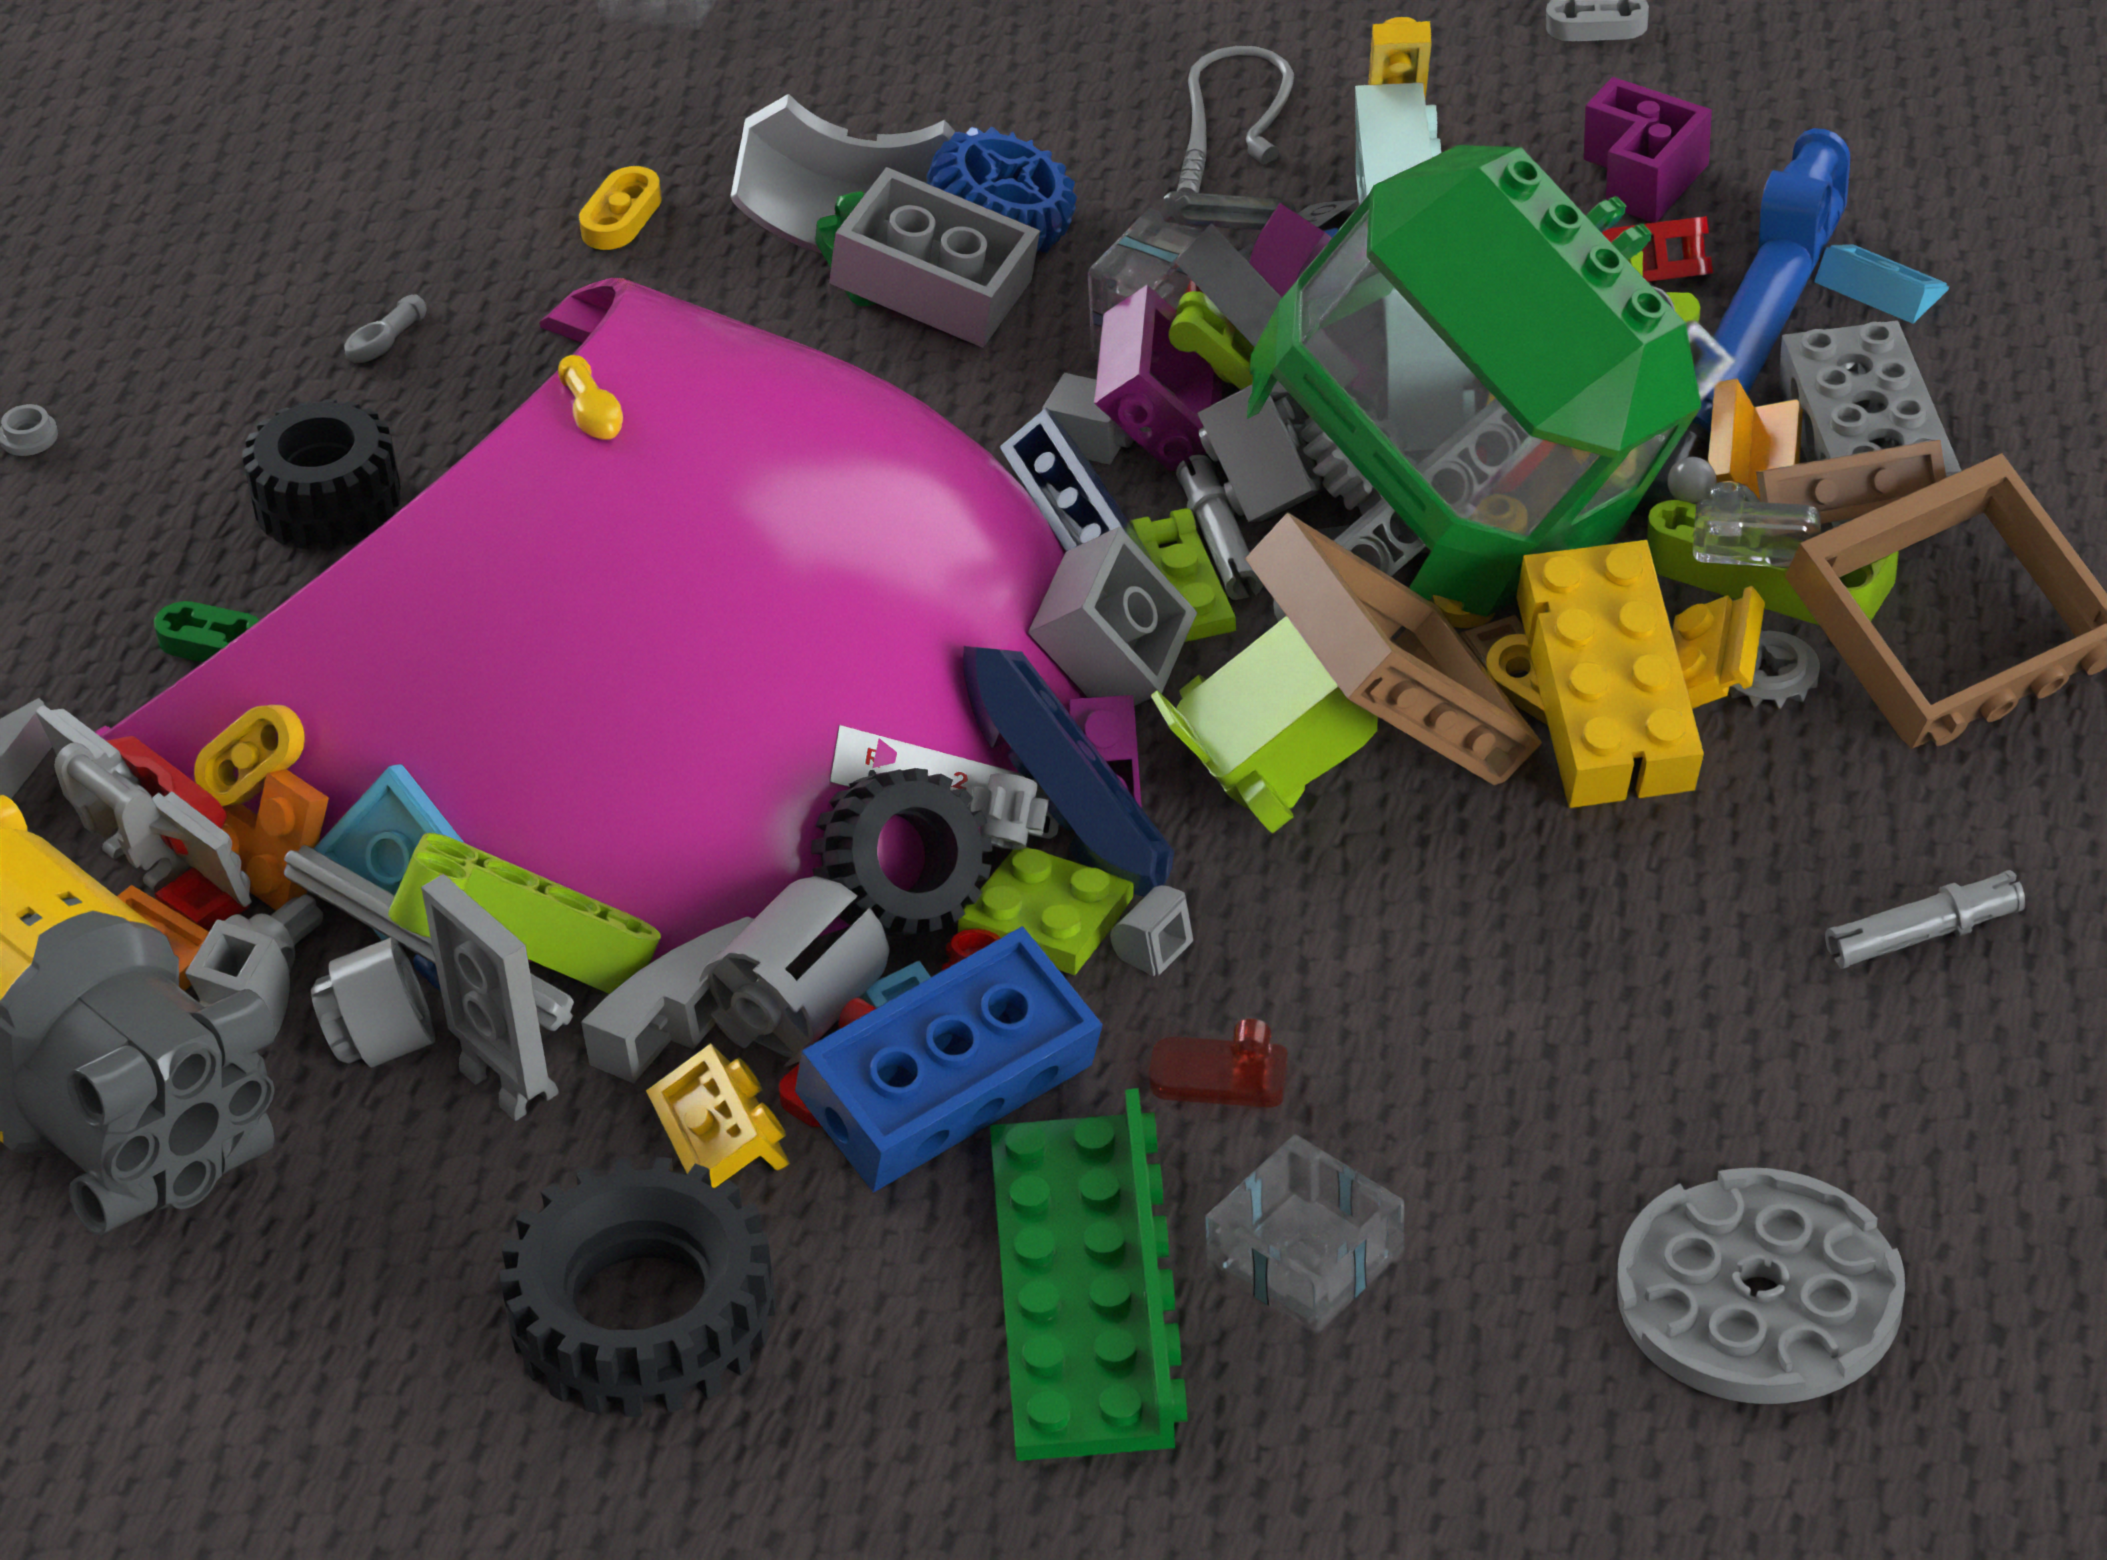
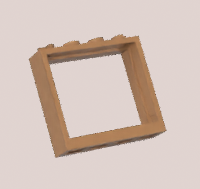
M2002 453L1801 542L1785 575V578L1898 736L1911 749L1930 740H1933L1937 746L1947 744L1958 737L1967 728L1969 722L1983 716L1987 722L1996 721L2013 710L2018 704L2019 699L2034 692L2037 698H2045L2059 690L2068 681L2069 675L2085 669L2088 675H2093L2107 668V593ZM1981 513H1985L2076 638L1930 705L1839 577Z
M1288 512L1245 558L1350 701L1493 785L1505 782L1542 744L1538 736L1437 605ZM1401 626L1407 628L1396 640L1391 638Z

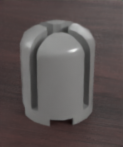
M813 876L799 879L789 884L724 950L718 952L704 966L699 982L708 975L710 991L718 1005L710 1015L730 1040L743 1048H746L752 1041H755L783 1056L791 1058L784 1065L786 1067L800 1061L802 1050L816 1043L839 1020L841 1010L849 1001L854 998H860L881 977L886 968L890 949L883 926L870 908L797 981L786 971L793 964L794 959L858 895L841 883Z

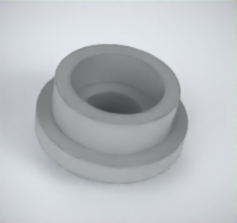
M26 404L14 407L6 412L1 420V447L13 455L28 456L38 454L51 447L58 437L55 420L48 415L44 408L38 405Z

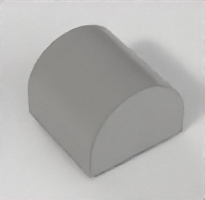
M1163 885L1154 887L1112 929L1110 938L1117 956L1152 976H1159L1193 942L1185 892Z

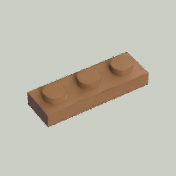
M1941 440L1924 441L1756 471L1767 533L1857 518L1946 478Z

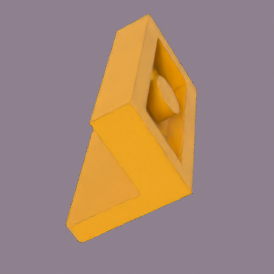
M1738 378L1715 382L1708 463L1715 471L1716 485L1719 488L1731 482L1741 483L1752 490L1761 502L1756 471L1799 464L1803 408L1798 400L1754 407Z

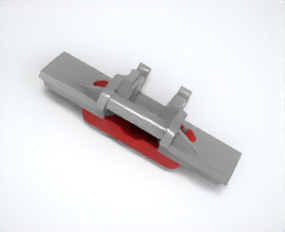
M43 704L35 710L57 755L54 767L63 795L77 811L84 828L91 833L96 831L103 838H107L119 827L117 833L106 840L102 846V850L114 860L125 854L130 864L135 868L140 866L144 870L150 869L160 859L157 866L143 877L144 884L154 892L159 891L181 876L191 866L201 872L205 878L223 892L228 893L244 908L252 902L249 897L251 884L249 876L240 870L242 861L239 855L231 850L232 840L230 836L222 830L227 818L226 812L210 793L134 736L105 741L65 709L50 710Z

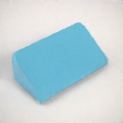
M1853 244L1826 247L1814 281L1819 285L1912 324L1949 290V286H1946L1947 283Z

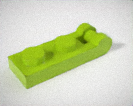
M1192 291L1184 294L1179 300L1176 317L1172 321L1169 330L1171 344L1180 351L1197 352L1211 364L1212 369L1219 378L1227 383H1233L1240 390L1252 385L1253 375H1250V360L1255 347L1204 293Z
M1190 508L1171 511L1170 518L1151 522L1148 516L1130 520V525L1148 551L1153 564L1197 611L1184 642L1236 631L1235 614L1197 533ZM1169 542H1177V544L1164 548H1159L1158 546Z

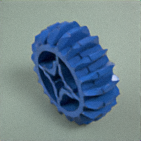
M970 127L966 134L954 132L951 139L944 141L941 148L937 149L926 176L928 179L926 184L1040 230L1037 251L1048 253L1051 246L1059 242L1061 236L1066 234L1076 209L1077 196L1073 192L1075 181L1065 176L1066 166L1062 163L1052 162L1051 151H1040L1033 146V140L1022 141L1016 138L1013 131L1008 135H1003L994 127H990L985 133L978 128Z

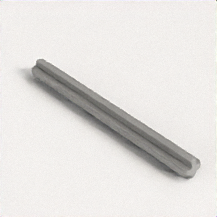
M303 845L299 851L289 850L284 858L287 862L284 875L288 880L388 938H396L399 944L436 965L431 938L412 933L400 927L388 916V911L395 895L309 846ZM530 973L539 1025L550 1031H556L562 1024L568 1025L573 1017L570 1013L574 1003L571 996Z

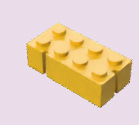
M1641 540L1524 555L1516 597L1528 644L1533 643L1531 658L1569 808L1626 800L1634 767L1633 758L1640 757L1643 758L1635 788L1638 798L1694 791L1704 752L1648 541Z

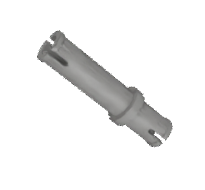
M1204 455L1190 456L1189 458L1196 474L1191 475L1186 462L1183 460L1177 467L1176 476L1189 500L1187 508H1190L1196 527L1201 528L1219 570L1227 596L1233 600L1249 597L1243 583L1245 579L1248 580L1252 591L1256 595L1262 589L1263 583L1245 560L1250 552L1234 517L1235 510L1226 496L1224 487H1221L1216 476L1212 460Z
M2011 870L1961 887L1956 883H1950L1941 886L1938 889L1940 893L1929 898L1896 907L1852 923L1828 928L1825 932L1827 949L1831 955L1840 953V957L1834 960L1840 969H1844L1863 960L1951 932L1956 937L1971 933V927L1975 924L2012 912L2022 911L2025 908L2024 891L2020 881L2009 885L2010 882L2016 881L2017 877Z

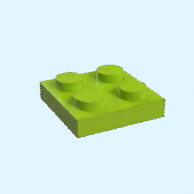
M1028 847L1018 850L1013 849L980 889L982 894L977 902L965 907V915L958 919V933L968 929H983L991 931L1002 938L1023 926L1058 970L1076 975L1113 928L1132 900L1133 882L1098 868H1091L1047 854L1041 850Z

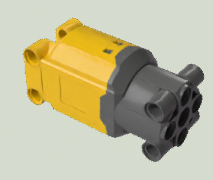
M0 795V1141L10 1150L26 1156L44 1158L65 1154L84 1170L85 1174L75 1178L70 1183L69 1194L71 1204L78 1219L94 1235H103L154 1208L159 1210L170 1206L179 1209L193 1207L204 1200L213 1189L216 1181L223 1174L269 1152L273 1148L275 1140L274 1131L266 1111L273 1100L274 1085L273 1081L267 1076L263 1058L257 1053V1051L270 1046L274 1042L276 1032L271 1012L264 1000L250 989L238 991L207 1007L202 1006L179 987V957L173 953L167 936L45 839L28 832L26 822L18 806L9 797Z

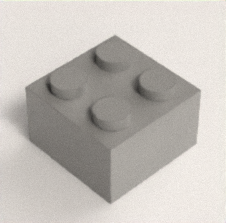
M1119 526L1065 553L1028 633L1088 698L1133 695L1135 706L1151 699V694L1156 690L1162 694L1197 611Z

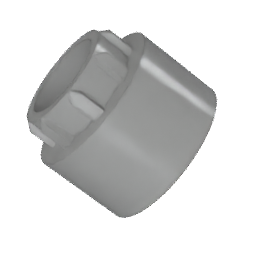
M394 937L330 961L329 975L316 979L314 986L311 988L312 1002L319 1024L332 1052L339 1061L350 1064L363 1059L372 1068L435 1043V1032L423 991L406 953Z

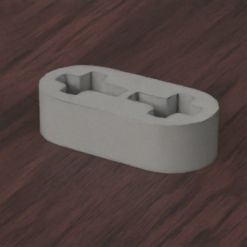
M1551 0L1546 8V30L1552 37L1562 41L1636 38L1647 30L1649 5L1646 0Z

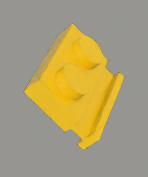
M1753 586L1745 588L1743 598L1732 601L1727 595L1706 604L1693 605L1675 616L1672 635L1692 709L1728 696L1729 687L1739 683L1743 689H1746L1753 684L1765 607L1764 600Z

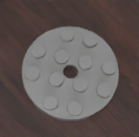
M1738 1168L1718 1171L1717 1181L1697 1185L1687 1190H1684L1682 1185L1678 1184L1655 1198L1641 1211L1627 1231L1620 1249L1617 1297L1623 1322L1631 1337L1644 1354L1667 1374L1696 1390L1716 1397L1746 1403L1781 1404L1805 1401L1837 1391L1859 1379L1881 1360L1897 1335L1901 1322L1905 1294V1273L1898 1248L1892 1250L1888 1241L1877 1228L1878 1218L1852 1196L1821 1180L1790 1171L1769 1168ZM1753 1277H1764L1774 1281L1778 1286L1771 1290L1758 1291L1756 1297L1750 1295L1751 1289L1743 1281Z

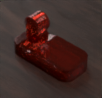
M1257 1019L1239 1021L1234 1027L1232 1041L1166 1037L1159 1040L1153 1047L1149 1068L1150 1090L1156 1097L1163 1100L1276 1107L1284 1099L1288 1072V1052L1280 1044H1270L1271 1030L1269 1026Z

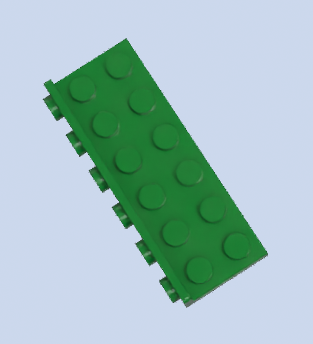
M1139 1088L1125 1089L1126 1114L990 1125L1016 1461L1175 1448L1174 1423L1188 1422L1184 1378L1170 1379L1169 1367L1181 1366L1178 1323L1164 1324L1163 1312L1175 1311L1172 1268L1158 1269L1157 1258L1169 1257L1166 1215L1152 1216L1151 1207L1153 1205H1163L1160 1163L1147 1164L1146 1154L1158 1153L1155 1113H1141Z

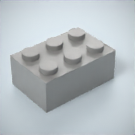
M886 167L835 234L829 283L983 348L1032 280L1040 230Z

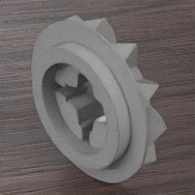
M1761 631L1753 684L1746 689H1743L1739 683L1730 686L1731 698L1747 695L1754 708L1763 699L1772 700L1779 709H1781L1787 698L1803 702L1808 689L1816 688L1818 684L1820 670L1818 656L1810 645L1796 636L1778 631ZM1761 659H1765L1767 666H1771L1774 672H1778V676H1767L1763 670H1759Z

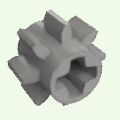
M996 773L990 775L987 789L977 786L973 787L972 797L974 799L970 802L969 810L970 812L982 810L987 824L980 826L981 839L991 837L992 846L1018 850L1026 848L1028 834L1042 836L1048 800L1035 798L1038 786L1035 781L1017 775Z

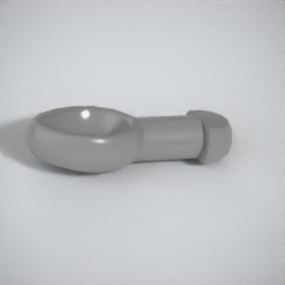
M408 295L399 300L397 307L382 320L360 327L350 335L344 345L346 358L353 363H363L384 355L391 349L395 338L414 321H421L425 317L427 306L424 300L418 295Z

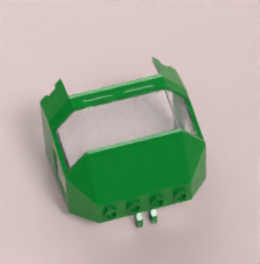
M1457 145L1373 185L1367 197L1279 301L1251 354L1250 375H1253L1252 393L1248 399L1247 419L1260 413L1278 380L1431 550L1409 589L1429 601L1433 595L1462 602V611L1484 617L1517 600L1516 596L1524 555L1612 544L1702 407L1686 322L1628 262L1629 258L1637 255L1651 241V231L1644 224L1640 223L1623 231L1613 242H1610L1602 232L1617 224L1622 215L1625 214L1627 206L1619 197H1610L1609 200L1598 203L1587 215H1584L1522 147Z

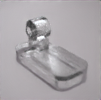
M1732 481L1719 482L1712 487L1710 499L1701 500L1696 505L1693 556L1698 561L1706 563L1789 567L1800 543L1821 534V516L1814 507L1804 504L1745 501V490L1740 484Z

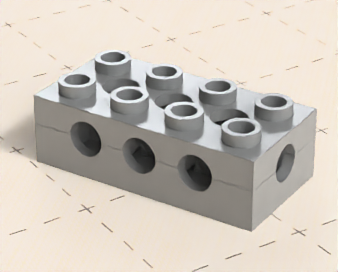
M1898 320L1870 322L1865 325L1825 330L1813 329L1807 332L1782 335L1778 386L1784 401L1798 400L1803 408L1801 445L1808 462L1930 440H1941L1946 478L1962 471ZM1855 518L1832 522L1833 528Z

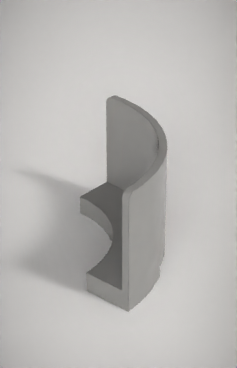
M787 94L745 119L731 190V199L745 215L761 227L793 244L821 253L815 243L816 224L822 217L835 215V204L838 196L858 191L866 194L886 167L927 183L928 179L926 176L937 149L941 148L944 141H949L955 131L943 120L933 126L908 133L877 134L876 141L847 136L848 129L819 118L801 106L790 94Z

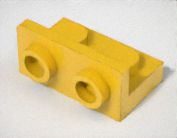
M710 1043L646 1090L686 1173L688 1174L695 1163L709 1168L711 1186L713 1188L719 1186L758 1156L763 1157L777 1171L790 1164L779 1143V1140L785 1137L786 1133L773 1112L764 1103H758L755 1095L762 1091L761 1084L741 1058L738 1057L730 1062Z

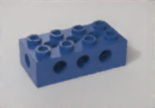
M1021 926L802 1050L795 1092L874 1193L1092 1066L1103 1024L1027 930Z

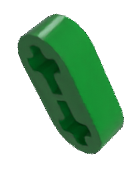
M181 601L162 608L155 616L154 627L159 647L165 653L205 662L260 620L256 616L244 612L197 602Z

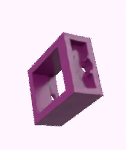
M1147 284L1103 315L1094 404L1167 470L1177 471V467L1183 460L1187 466L1192 463L1189 458L1190 456L1207 454L1199 437V429L1204 426L1197 413L1222 400L1223 380L1217 376L1211 364L1197 352L1180 351L1171 344L1169 330L1172 321L1176 317V310ZM1150 372H1151L1159 381H1161L1170 391H1172V392L1174 393V395H1172L1163 385H1161V384L1150 374ZM1146 426L1151 428V431L1143 432L1139 428Z

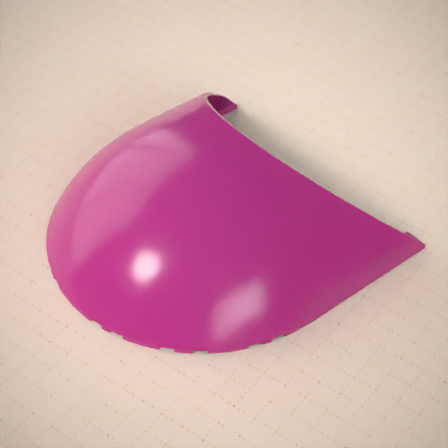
M609 278L573 291L545 316L539 324L541 328L583 343L572 355L581 356L588 362L592 370L591 376L599 389L613 394L621 405L623 422L621 430L616 437L602 440L586 434L577 426L573 417L575 397L570 388L561 383L557 370L477 446L337 562L158 696L112 728L103 726L96 730L95 733L105 741L134 736L195 782L194 768L196 759L201 750L253 707L265 705L286 706L299 717L305 737L300 757L287 770L329 797L319 842L389 766L402 764L465 844L633 915L655 927L660 932L661 939L650 963L671 950L713 929L747 916L755 919L789 884L799 879L813 877L812 868L822 867L821 855L811 854L812 840L823 838L825 831L815 825L821 813L834 810L829 803L831 798L839 791L850 789L848 786L830 782L839 725L1020 773L1008 757L1007 752L1011 749L1010 745L1005 742L992 749L978 727L965 683L963 671L964 646L1022 651L1068 713L1069 699L1087 698V696L1028 633L1066 550L1030 494L990 452L924 402L852 364L627 279ZM276 730V735H275V736H276V741H277V743H278V732H277V730ZM878 738L872 768L893 764L896 761L898 752L880 738ZM234 765L233 773L237 780L239 773L238 768ZM263 789L249 801L241 803L257 815ZM894 814L885 823L880 832L877 855L885 876L898 888L908 891L915 885L922 874L925 863V849L921 836L915 827L906 819ZM839 914L817 937L851 925L839 918Z

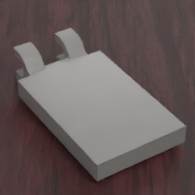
M442 874L422 886L421 889L448 1029L461 1042L462 1052L459 1057V1069L475 1085L487 1078V1065L500 1075L502 1085L499 1092V1107L517 1121L527 1114L525 1107L528 1100L540 1094L548 1101L558 1094L556 1084L547 1074L526 946L454 882Z

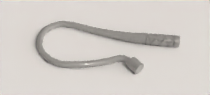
M1233 46L1208 53L1191 66L1188 86L1192 106V127L1176 192L1199 193L1205 167L1207 131L1205 108L1199 84L1200 72L1216 60L1236 55L1257 56L1270 61L1280 69L1283 78L1276 98L1259 121L1250 128L1246 136L1248 154L1264 165L1277 159L1279 154L1278 148L1263 137H1260V135L1271 125L1288 100L1294 80V72L1288 61L1273 51L1257 46Z

